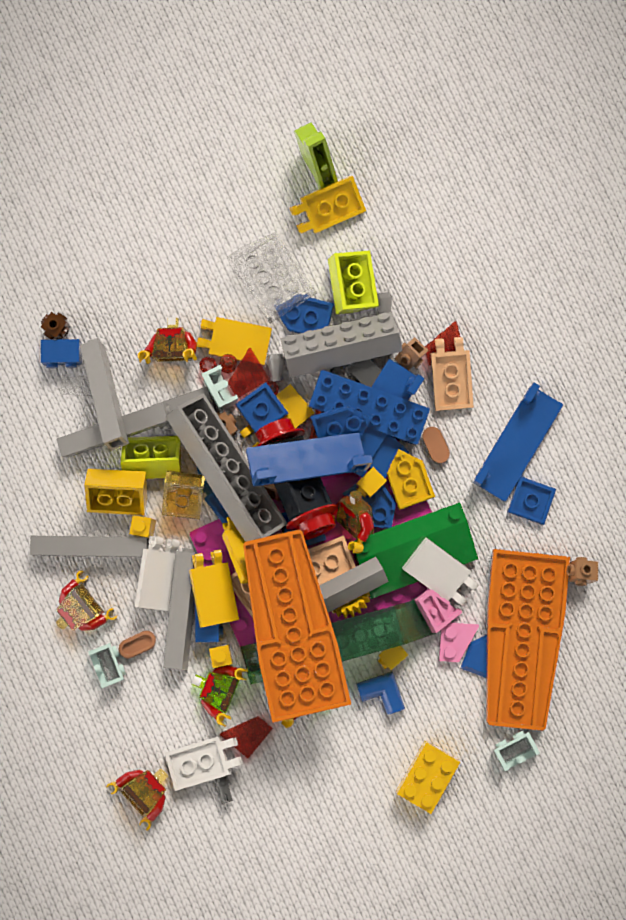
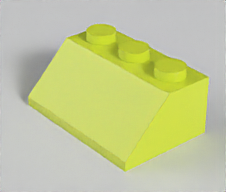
M370 250L334 253L328 258L336 315L356 313L379 306Z
M178 436L128 437L129 444L122 446V470L146 472V479L181 477V440Z

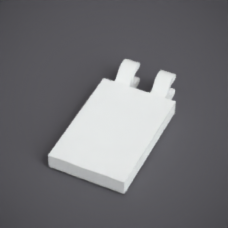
M149 537V548L143 549L134 607L170 611L175 552L179 548V540L166 539L165 552L159 551L163 544V538Z
M426 537L402 567L404 571L430 590L438 593L441 598H445L448 601L450 598H453L461 606L467 601L462 594L457 592L461 584L465 583L474 591L479 586L474 579L469 577L470 569Z
M221 736L166 752L165 756L174 790H182L230 775V768L243 765L242 757L227 760L225 749L238 745L237 739L231 738L222 741Z

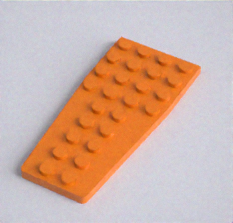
M295 530L246 541L243 544L257 651L272 723L351 705L338 643L303 532Z
M492 549L487 604L486 722L489 725L541 731L546 729L565 619L569 577L567 575V566L570 564V557Z

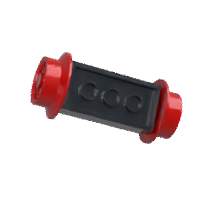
M284 418L263 426L255 435L259 442L258 446L304 440L305 431L304 429H295L292 420ZM321 477L274 484L290 521L286 525L287 530H301L304 539L309 540L332 530L336 526L332 514L337 510V505L331 503Z

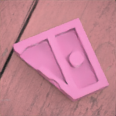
M427 590L414 600L432 633L439 632L462 613L459 608L450 605L448 600L441 598L434 590Z
M449 623L442 628L440 632L439 661L459 662L478 630L479 624Z

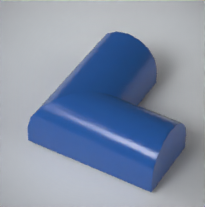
M393 671L356 683L362 702L381 696L387 715L405 709Z

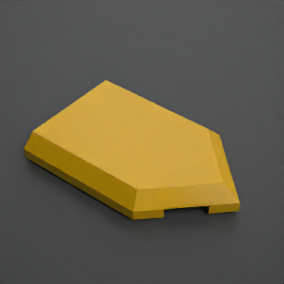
M398 449L386 474L398 509L401 510L434 498L435 495L423 461Z

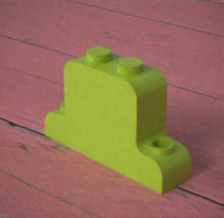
M312 122L294 130L302 158L313 174L318 188L321 189L337 182L338 179L329 148L322 132H318Z

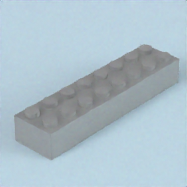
M204 393L177 406L165 416L245 542L271 536L287 525L286 520L264 486L253 487L248 461Z

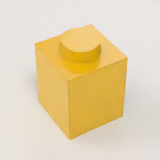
M373 467L357 482L358 488L356 490L364 498L366 496L371 498L387 480Z
M133 515L129 534L145 538L154 536L156 520Z
M394 640L378 654L380 657L378 662L384 669L388 667L392 670L408 656V653L397 640Z
M230 644L209 649L213 668L233 664Z

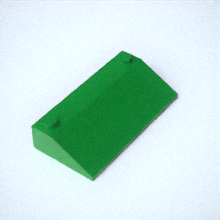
M460 502L371 534L366 542L363 541V551L359 554L353 553L357 565L359 566L376 557L389 581L369 591L370 599L419 582L404 571L402 567L425 537L463 565L478 560L468 521Z

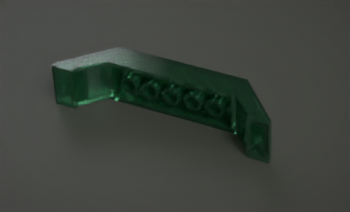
M415 599L331 622L342 662L405 645L436 633L431 632L414 601ZM257 643L241 646L245 666L248 669L247 674L250 685L263 682Z

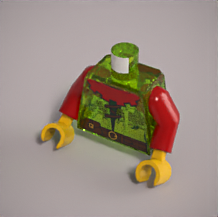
M226 665L209 671L207 678L196 674L191 685L202 689L199 695L202 706L210 716L216 719L218 724L224 727L227 725L224 724L223 720L225 718L231 720V717L226 715L238 683L240 680H247L242 677V673L248 672V669Z

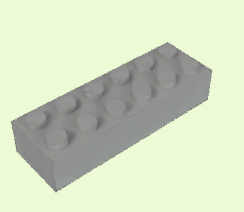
M392 312L381 313L372 317H363L360 320L343 322L342 324L326 326L322 329L309 330L301 334L280 338L290 378L402 351L400 332Z

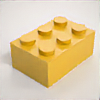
M87 469L84 483L87 512L145 515L147 505L146 472Z
M424 740L396 789V793L432 814L461 762Z

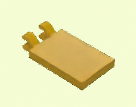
M352 175L300 197L302 203L289 208L293 216L304 211L306 212L309 221L296 225L301 234L311 229L314 233H318L366 211Z
M216 317L215 322L206 319L201 320V329L211 330L213 334L211 341L198 337L197 347L209 349V355L265 366L272 328Z
M291 384L276 395L288 412V415L284 418H290L295 429L315 414L311 408L307 407L308 404ZM248 425L240 431V435L246 439L254 431ZM257 442L252 447H257L259 445V442Z
M227 517L228 523L222 524L225 530L222 537L240 583H248L243 548L245 540L236 529L231 518Z
M221 550L210 552L213 565L204 567L202 553L192 555L194 569H190L189 574L200 628L239 620L228 562L222 563Z

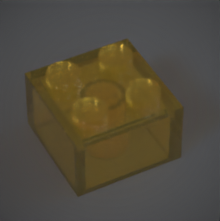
M167 470L164 481L162 515L200 520L205 488L204 476Z

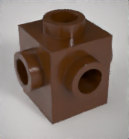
M50 312L49 315L46 314L41 321V328L45 331L43 335L51 340L54 338L57 340L65 338L70 330V325L66 322L68 318L59 312L57 314ZM57 322L56 327L52 328L54 323Z

